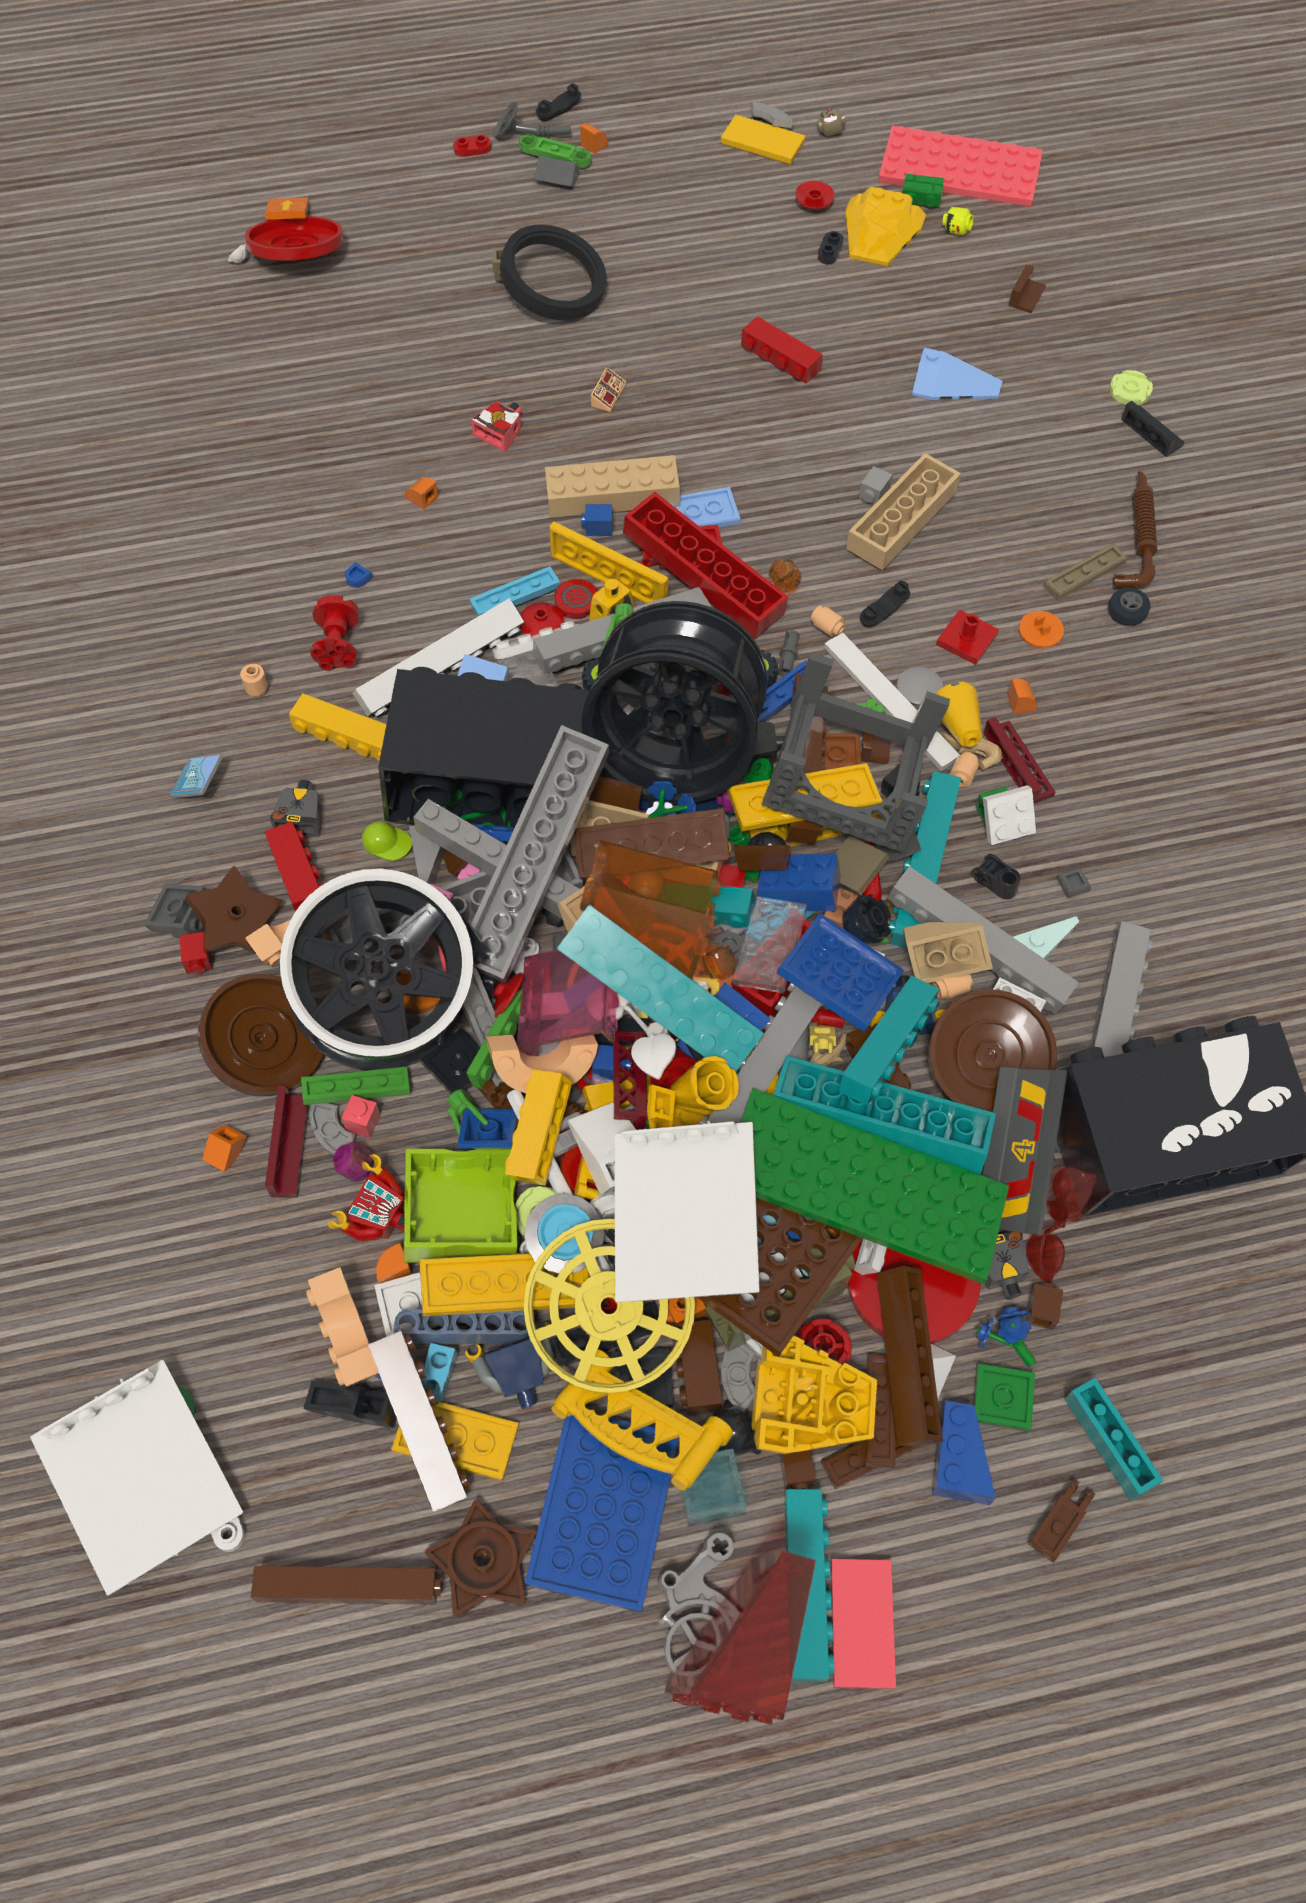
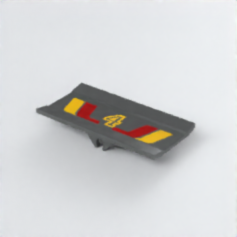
M1000 1067L993 1113H996L982 1175L1009 1185L999 1230L1042 1236L1052 1168L1059 1163L1058 1159H1054V1153L1061 1152L1057 1143V1134L1067 1077L1066 1070Z

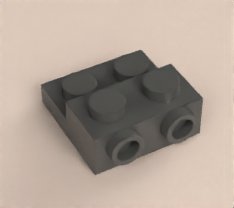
M165 884L144 925L151 931L170 932L176 938H179L180 935L201 932L203 929L201 919L185 901V897L188 893L207 889L204 886Z

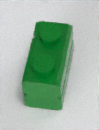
M905 173L902 193L912 197V205L940 208L944 178Z

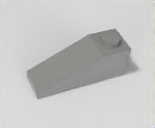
M415 825L409 826L418 878L428 884H434L443 860L444 849L416 832Z

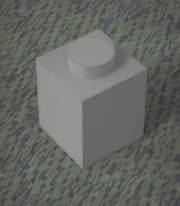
M873 466L861 482L859 498L875 505L890 489L892 474Z

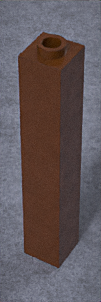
M254 1566L251 1598L255 1602L436 1605V1596H441L442 1577H437L438 1573L435 1568Z

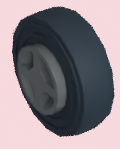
M1126 587L1118 589L1112 595L1108 605L1112 618L1124 625L1142 623L1147 618L1151 607L1150 600L1145 593L1135 588Z

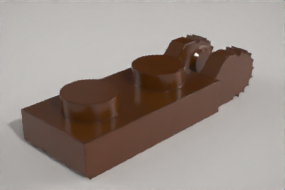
M1073 1479L1063 1495L1061 1494L1028 1543V1545L1053 1563L1087 1513L1085 1510L1095 1496V1493L1089 1490L1082 1497L1079 1506L1070 1501V1497L1076 1492L1080 1483L1076 1479Z

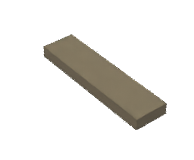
M1111 544L1044 582L1043 587L1058 601L1126 563L1127 557L1114 544Z

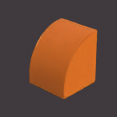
M589 123L580 125L582 147L596 154L608 145V139L604 132Z
M421 477L405 491L404 497L424 510L438 498L436 481L428 477Z
M1012 679L1007 697L1013 714L1036 711L1037 703L1030 683L1024 679Z
M225 1124L209 1133L202 1160L223 1172L226 1171L240 1154L246 1135Z
M400 1243L388 1248L378 1260L376 1277L379 1284L412 1275L408 1263L404 1262V1252Z

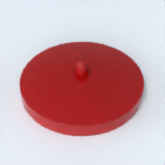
M306 216L305 219L263 221L246 231L245 240L247 250L255 256L271 260L300 261L301 259L322 256L338 249L343 244V231L341 225L334 220L317 216Z
M863 1239L852 1253L855 1265ZM886 1248L884 1264L880 1272L900 1266L921 1269L930 1343L936 1344L957 1333L969 1320L977 1305L981 1283ZM853 1269L851 1270L852 1276L847 1284L852 1305L862 1321L875 1333L885 1338L881 1318L882 1312L877 1273L861 1275Z

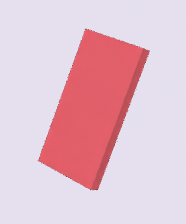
M831 1559L833 1687L896 1689L891 1560Z

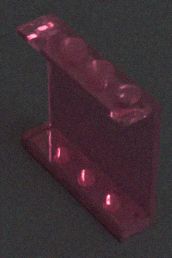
M559 950L524 958V977L522 981L517 1047L521 1052L530 1056H539L540 1045L602 1033L611 1043L615 1042V1031L618 1028L616 1008L619 1006L617 992Z

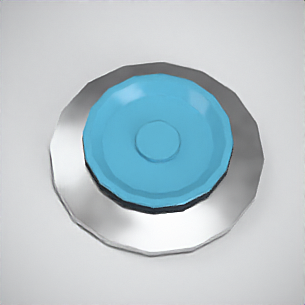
M570 1194L550 1196L538 1203L527 1218L524 1231L527 1250L536 1262L545 1248L563 1232L579 1224L593 1220H602L594 1206L581 1197ZM604 1229L586 1233L592 1249L603 1246ZM576 1238L567 1241L558 1248L543 1268L550 1272L560 1273L568 1262L581 1254ZM585 1262L577 1266L571 1273L580 1272L586 1268Z

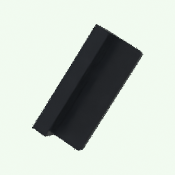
M1133 401L1126 404L1121 420L1165 457L1183 447L1184 441L1144 408L1138 406Z

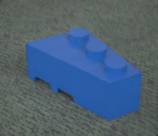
M945 1400L940 1409L943 1441L937 1442L932 1495L990 1505L996 1497L975 1406Z

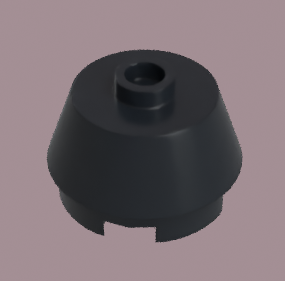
M873 894L858 896L844 911L842 916L844 929L864 943H879L892 930L888 928L887 919L891 918V914L887 905L882 899L877 901L873 898Z

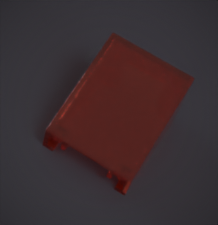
M785 1551L752 1558L666 1685L664 1693L673 1695L672 1702L686 1706L702 1707L701 1710L719 1714L720 1709H722V1712L731 1714V1718L748 1723L750 1717H753L754 1721L772 1725L773 1719L784 1720L816 1560Z

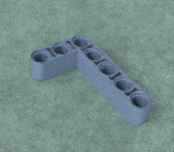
M406 1309L396 1315L393 1327V1334L401 1330L404 1331L405 1335L410 1333L414 1344H510L529 1337L527 1327L526 1330L519 1331L513 1326L515 1323H521L526 1327L524 1311L422 1317V1309ZM402 1323H410L414 1328L406 1331L401 1329L400 1325ZM438 1323L442 1329L434 1331L428 1325ZM459 1323H466L470 1329L463 1331L457 1325ZM487 1323H494L499 1329L491 1331L485 1325Z

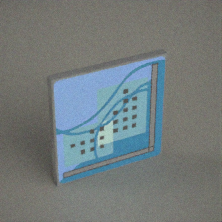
M212 755L189 758L169 797L179 798L204 795L223 756Z

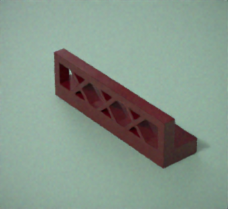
M996 717L988 719L983 734L988 741L996 744L1001 749L1003 757L1001 762L1016 786L1020 788L1028 785L1032 788L1033 804L1055 796V790L1011 722L1006 721L1000 724ZM1004 730H1007L1011 738L1008 737ZM1041 786H1043L1044 789L1046 790V791L1043 792V793H1041V792H1042Z
M613 1031V1120H632L636 1130H644L647 1119L646 1073L634 1062L631 1054L632 1047L626 1050L619 1044V1040L633 1041V1046L635 1041L645 1037V1033ZM625 1059L632 1063V1068L628 1071L619 1065ZM626 1079L632 1083V1089L628 1092L619 1085ZM628 1101L633 1105V1111L620 1110V1105Z
M278 1086L265 1187L270 1197L298 1198L309 1105H303V1095H290L286 1086Z

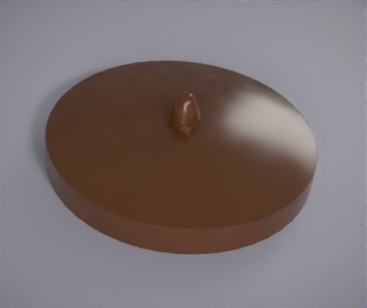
M250 974L227 982L210 997L199 1021L198 1044L207 1067L225 1085L244 1094L274 1096L277 1095L278 1086H286L289 1092L302 1084L301 1077L312 1075L323 1056L299 1029L292 1015L282 979L279 976Z
M981 990L959 998L939 1016L933 1026L928 1042V1064L934 1082L948 1100L993 1112L1000 1067L1056 1070L1057 1046L1047 1019L1032 1003L1023 997L1007 991Z

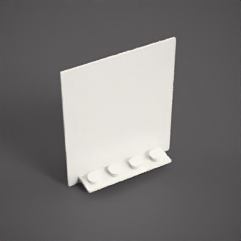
M708 1121L707 1124L622 1131V1134H615V1301L618 1303L675 1298L688 1299L689 1297L760 1292L753 1123H710Z
M164 1360L159 1361L126 1381L120 1379L121 1384L99 1397H94V1400L30 1437L107 1595H111L243 1514L242 1508Z

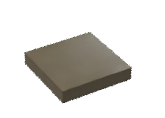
M849 835L835 853L838 856L841 873L839 885L861 896L889 859L888 854Z

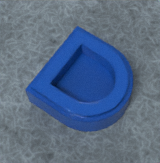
M356 562L345 572L346 582L353 588L363 587L373 578L372 572Z

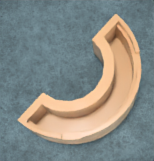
M349 915L341 918L329 927L321 939L331 940L329 929L340 926ZM291 919L277 926L265 924L245 938L265 965L271 967L280 965L281 946Z
M591 1029L565 1031L563 1040L558 1047L550 1053L541 1056H530L519 1051L513 1035L486 1037L487 1048L498 1075L507 1085L522 1093H527L526 1085L528 1079L531 1078L533 1069L562 1073L572 1081V1085L575 1084L591 1067L598 1046Z
M339 1267L309 1279L308 1282L311 1289L306 1290L311 1306L317 1305L323 1321L319 1322V1326L324 1339L330 1337L333 1347L329 1348L328 1351L333 1364L338 1363L339 1368L334 1369L339 1385L345 1384L348 1387L379 1374L368 1346L370 1344L341 1268Z

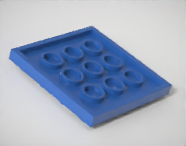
M819 913L776 973L864 1032L904 969Z

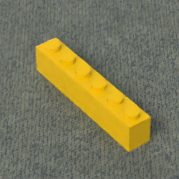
M302 693L289 713L291 725L297 732H308L313 734L318 740H329L342 749L348 747L355 750L361 756L366 757L369 755L375 757L378 761L380 760L386 724Z

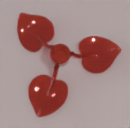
M1072 1167L1062 1168L1055 1175L1052 1189L1057 1198L1055 1201L1047 1200L1046 1205L1051 1206L1050 1215L1057 1224L1046 1229L1042 1236L1031 1235L1026 1247V1256L1031 1269L1046 1283H1052L1054 1276L1061 1269L1065 1258V1247L1061 1239L1056 1235L1050 1234L1059 1228H1065L1066 1223H1076L1081 1219L1082 1209L1093 1192L1098 1178L1097 1175Z

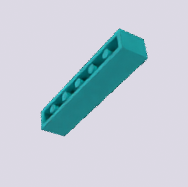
M911 975L844 1071L838 1092L868 1106L873 1097H879L884 1087V1080L889 1081L894 1074L896 1062L902 1063L907 1053V1046L912 1047L918 1036L917 1031H923L929 1020V1013L934 1014L940 1003V1000L937 999L939 988Z
M786 1489L784 1507L790 1682H827L829 1674H834L833 1654H828V1642L833 1641L832 1622H827V1610H831L832 1599L831 1591H826L825 1578H830V1560L824 1559V1547H829L828 1529H823V1517H827L828 1514L827 1498H822V1489Z

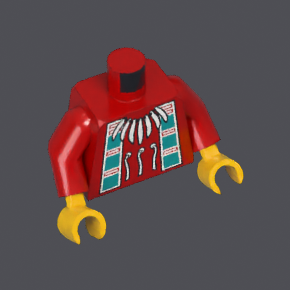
M374 1154L369 1155L374 1160L372 1168L366 1162L362 1163L364 1170L375 1172L374 1176L369 1174L346 1214L342 1211L331 1213L338 1218L339 1223L336 1224L333 1221L327 1223L330 1229L342 1228L341 1231L359 1242L373 1241L380 1238L388 1239L395 1228L404 1232L405 1193L397 1179L384 1166L380 1167L381 1159Z

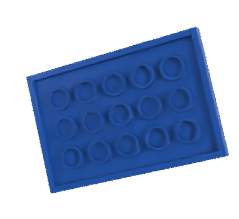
M573 1415L567 1416L564 1420L524 1583L525 1586L642 1613L671 1474L643 1466L621 1456L597 1440ZM609 1418L608 1420L612 1424H618V1427L622 1430H626L631 1426V1422L614 1418ZM645 1426L635 1430L632 1435L635 1438H642V1441L646 1444H651L655 1440V1428ZM679 1437L658 1445L656 1449L659 1452H666L669 1458H675Z

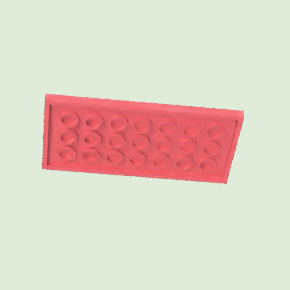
M892 126L878 182L904 186L905 173L944 178L943 193L1031 207L1043 150L1035 147L1029 148L1016 144H1004L997 141H985L978 138H966L959 135Z

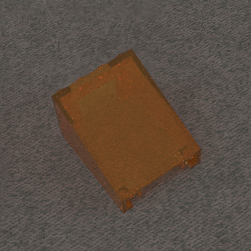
M599 840L589 878L587 877L579 909L584 912L589 904L693 980L694 975L699 976L702 958L704 953H706L709 938L706 935L708 930L712 931L716 917V915H713L715 903H711L713 895L718 896L721 881L717 880V870Z

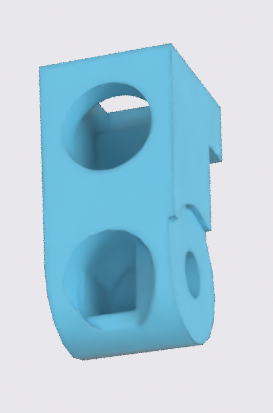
M430 1343L424 1366L427 1377L423 1378L426 1389L432 1388L437 1401L442 1402L447 1390L448 1380H450L459 1353L454 1348Z

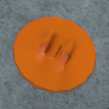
M1046 611L1030 612L1023 616L1019 623L1018 631L1021 638L1027 644L1036 648L1053 647L1061 641L1064 635V627L1061 620Z

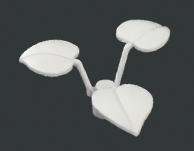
M694 980L708 991L709 986L706 982ZM605 986L594 992L588 999L587 1005L595 1020L601 1023H612L620 1019L625 1010L644 1029L648 1037L635 1041L631 1050L632 1058L643 1072L659 1080L676 1052V1044L673 1038H671L669 1031L658 1022H654L647 1027L632 1008L627 1006L629 1001L610 987Z

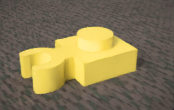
M809 1026V1043L813 1045L814 1052L818 1053L819 1049H827L828 1053L833 1052V1046H836L835 1027Z

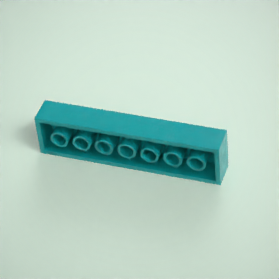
M590 904L557 948L702 1056L724 1058L727 1061L726 1064L730 1069H734L735 1072L764 1034L751 1022Z
M786 1055L773 1096L981 1174L988 1155L996 1113L884 1083L879 1097H873L868 1106L838 1092L844 1071Z

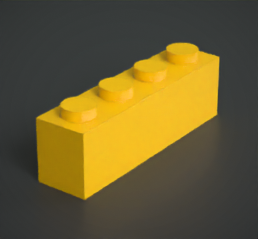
M533 1069L531 1078L527 1081V1093L524 1103L520 1107V1119L517 1129L513 1133L511 1153L505 1163V1174L516 1181L546 1185L572 1081L562 1073Z

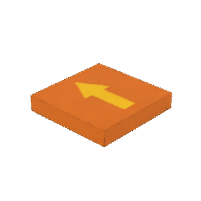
M308 198L269 199L265 210L266 220L305 219L309 200Z

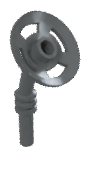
M516 102L511 103L507 107L494 130L496 138L503 135L508 129L510 131L538 135V137H541V135L549 137L550 135L571 134V126L549 127V125H546L545 127V125H542L541 127V125H538V127L517 124L515 117L518 104Z

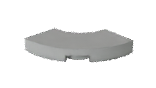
M752 101L751 110L754 117L765 119L774 127L792 128L793 121L786 113L772 106Z
M330 1103L311 1104L310 1121L312 1130L317 1141L325 1151L334 1156V1153L341 1145H346L350 1142L355 1143V1134L346 1131L339 1123L338 1105Z
M743 1344L729 1352L727 1349L725 1350L721 1365V1381L725 1396L730 1401L731 1406L746 1412L754 1402L755 1386L750 1377V1365L756 1353Z

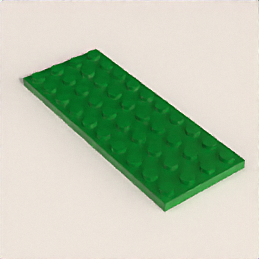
M752 1088L740 1123H753L756 1198L978 1283L985 1284L990 1272L1009 1185Z

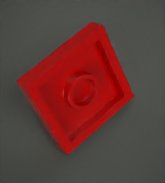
M959 609L937 639L936 645L977 665L998 635L999 629L980 620L977 615L968 614Z

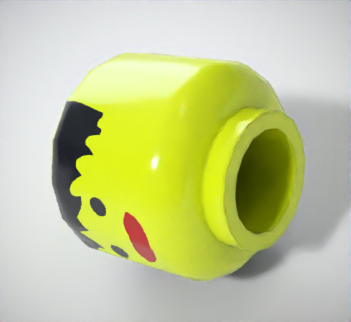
M951 207L948 213H945L943 216V226H945L948 234L965 235L972 229L973 214L967 208Z

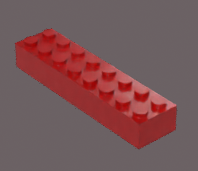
M656 492L652 493L624 516V535L692 589L700 587L708 602L737 621L755 639L785 613L789 596Z

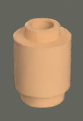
M818 606L811 615L810 620L814 622L813 625L830 637L838 636L845 628V619L827 606Z
M258 664L246 665L240 673L246 693L255 698L263 696L268 688L263 668Z
M963 752L956 758L949 775L961 777L959 787H968L972 784L979 768L978 757L973 753Z
M967 974L954 978H942L941 981H936L932 984L939 988L937 996L939 1000H949L969 993L973 981L971 975Z

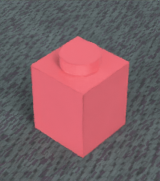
M352 1095L341 1119L346 1131L371 1138L380 1118V1112L376 1102Z

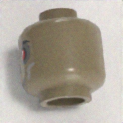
M838 108L824 110L820 113V117L817 118L820 134L823 133L825 137L842 133V126L846 125L844 113H840Z

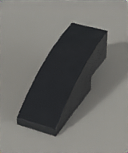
M311 1381L303 1408L307 1411L389 1428L394 1427L396 1415L387 1392L365 1390L361 1386L351 1385L346 1387L345 1384L340 1386L336 1383Z

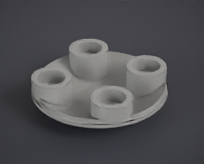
M912 667L901 673L897 680L896 689L910 703H913L916 708H919L927 691L936 694L943 687V682L940 676L931 669Z

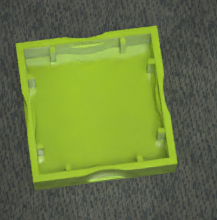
M406 1149L404 1262H419L420 1259L516 1254L517 1218L514 1206L516 1181L505 1174V1163L507 1157L510 1156L511 1149H475L470 1151Z

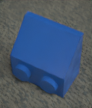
M464 1109L458 1140L459 1149L463 1151L475 1149H512L513 1133L519 1123L513 1109H477L488 1121L486 1126L469 1109Z

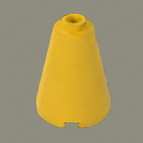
M963 681L958 682L959 685L951 686V684L945 685L936 693L950 699L949 707L941 722L960 745L973 747L982 739L977 691L972 684Z
M711 1056L700 1059L672 1084L670 1090L675 1091V1104L681 1107L709 1111H720L728 1108L738 1095L739 1082L735 1070L730 1069L724 1058Z

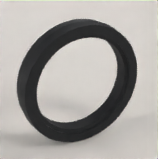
M552 225L526 226L511 235L501 254L500 276L506 290L521 306L541 317L560 321L582 318L596 308L603 296L606 285L604 263L588 242L571 231ZM537 244L550 245L565 250L576 257L588 271L591 279V291L584 297L571 301H560L545 297L532 290L521 279L515 267L514 256L521 249Z

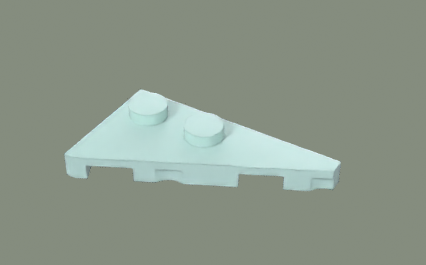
M1077 916L1013 936V938L1046 959L1057 948L1058 944L1073 931L1074 927L1079 923V919Z

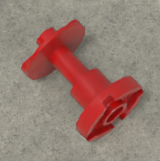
M342 596L322 597L317 600V605L313 606L312 615L316 624L323 628L327 638L317 640L312 644L310 649L311 657L323 670L353 667L357 657L356 648L341 638L346 635L347 630L357 625L359 620L358 606L350 599L348 602L343 601Z

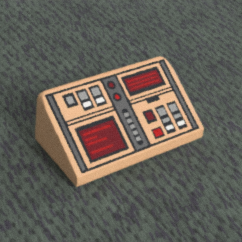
M606 368L591 394V407L611 412L626 385V381L611 369Z

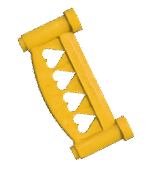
M597 1349L596 1357L609 1358L603 1351ZM592 1364L585 1379L586 1381L600 1384L625 1383L609 1373L613 1367H602ZM568 1383L554 1400L551 1408L553 1413L561 1419L573 1415L597 1440L621 1456L643 1466L672 1474V1484L681 1491H685L693 1485L719 1447L725 1446L733 1436L730 1426L718 1417L710 1416L702 1427L636 1388L624 1392L603 1393L589 1391ZM608 1396L607 1412L605 1415H596L594 1410L585 1408L588 1402ZM631 1409V1426L628 1429L622 1430L618 1427V1424H612L608 1421L611 1416ZM655 1423V1440L653 1443L646 1444L642 1441V1438H635L632 1435L635 1430ZM677 1437L680 1438L679 1455L676 1458H669L666 1452H659L656 1449L662 1443Z

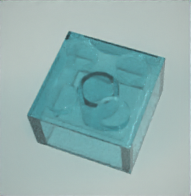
M733 1449L716 1452L693 1485L685 1491L680 1490L688 1527L745 1515L747 1506Z

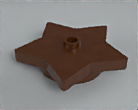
M235 866L229 870L217 888L188 893L185 897V901L201 919L204 928L203 951L205 953L224 947H241L256 953L245 938L264 926L282 903L280 899L253 891Z
M474 1500L459 1532L425 1550L426 1555L450 1578L454 1617H460L488 1599L517 1605L526 1604L520 1566L536 1538V1530L500 1526L480 1502ZM488 1557L490 1559L489 1564L480 1567L478 1564L480 1558Z

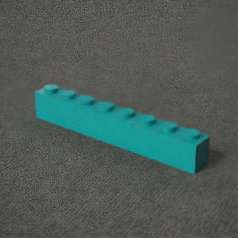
M933 771L931 780L926 779L923 793L927 794L926 799H928L922 818L915 828V833H918L917 838L921 850L912 854L911 859L906 858L903 872L910 866L933 883H937L961 777ZM894 906L893 913L898 915L896 920L891 919L889 929H892L890 945L907 948L904 928L923 923L916 921L905 910Z

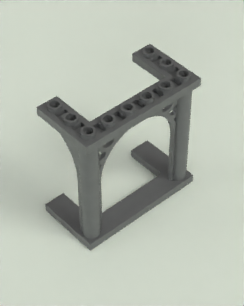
M811 652L790 705L793 710L775 770L761 805L903 852L927 806L928 799L916 796L925 752L949 707L950 699L927 691L912 723L822 693L834 660ZM814 715L904 745L895 786L888 798L873 806L851 807L826 798L812 786L803 770L806 758H803L802 755ZM800 788L805 789L808 791L809 794L806 795L794 790ZM871 813L879 814L883 820L872 817Z

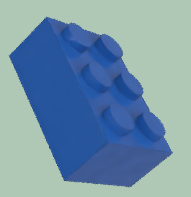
M791 854L788 870H761L757 893L762 911H836L841 876L837 854Z

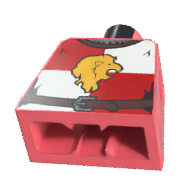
M494 402L471 419L473 435L506 452L521 430V407L515 402H512L508 407L499 402Z

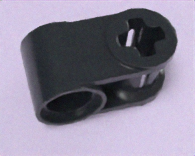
M988 854L984 858L985 861L979 867H975L972 870L973 878L1000 898L1012 899L1018 891L1021 878L1019 872L1001 861L996 855Z

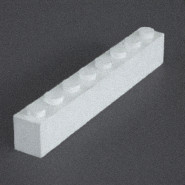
M509 598L358 687L352 694L367 717L372 714L377 717L387 711L386 706L391 703L397 669L412 670L416 667H428L439 674H444V671L449 668L454 671L461 666L464 654L473 657L479 656L483 653L482 648L487 645L492 648L501 641L500 638L507 634L508 637H511L519 632V626L524 621Z

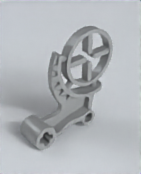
M716 1533L708 1537L703 1544L702 1550L681 1574L677 1575L676 1572L669 1570L661 1574L657 1581L658 1587L664 1591L668 1611L660 1618L658 1623L662 1625L666 1622L671 1627L664 1642L666 1663L678 1679L692 1685H703L718 1679L729 1665L732 1653L731 1642L746 1640L742 1622L734 1607L723 1595L709 1588L703 1581L706 1572L728 1559L733 1552V1542L724 1533ZM713 1541L716 1544L720 1542L723 1544L724 1549L721 1550L723 1555L720 1552L714 1553L712 1551V1547L715 1546ZM665 1576H669L671 1578V1586L665 1584ZM690 1605H702L701 1613L689 1614L677 1621L671 1617L680 1608ZM712 1608L722 1614L732 1626L734 1633L728 1634L720 1621L708 1615L709 1609ZM695 1618L707 1620L719 1630L701 1642L700 1646L702 1648L709 1646L722 1636L725 1643V1657L717 1672L704 1652L698 1654L701 1663L710 1676L702 1680L688 1678L677 1669L678 1666L695 1655L694 1650H689L675 1661H672L670 1654L671 1638L679 1625L690 1644H697V1639L686 1622L689 1619Z

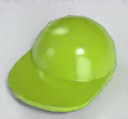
M376 821L370 823L363 830L362 846L366 852L388 861H397L410 852L412 839L405 831L393 827L387 822Z

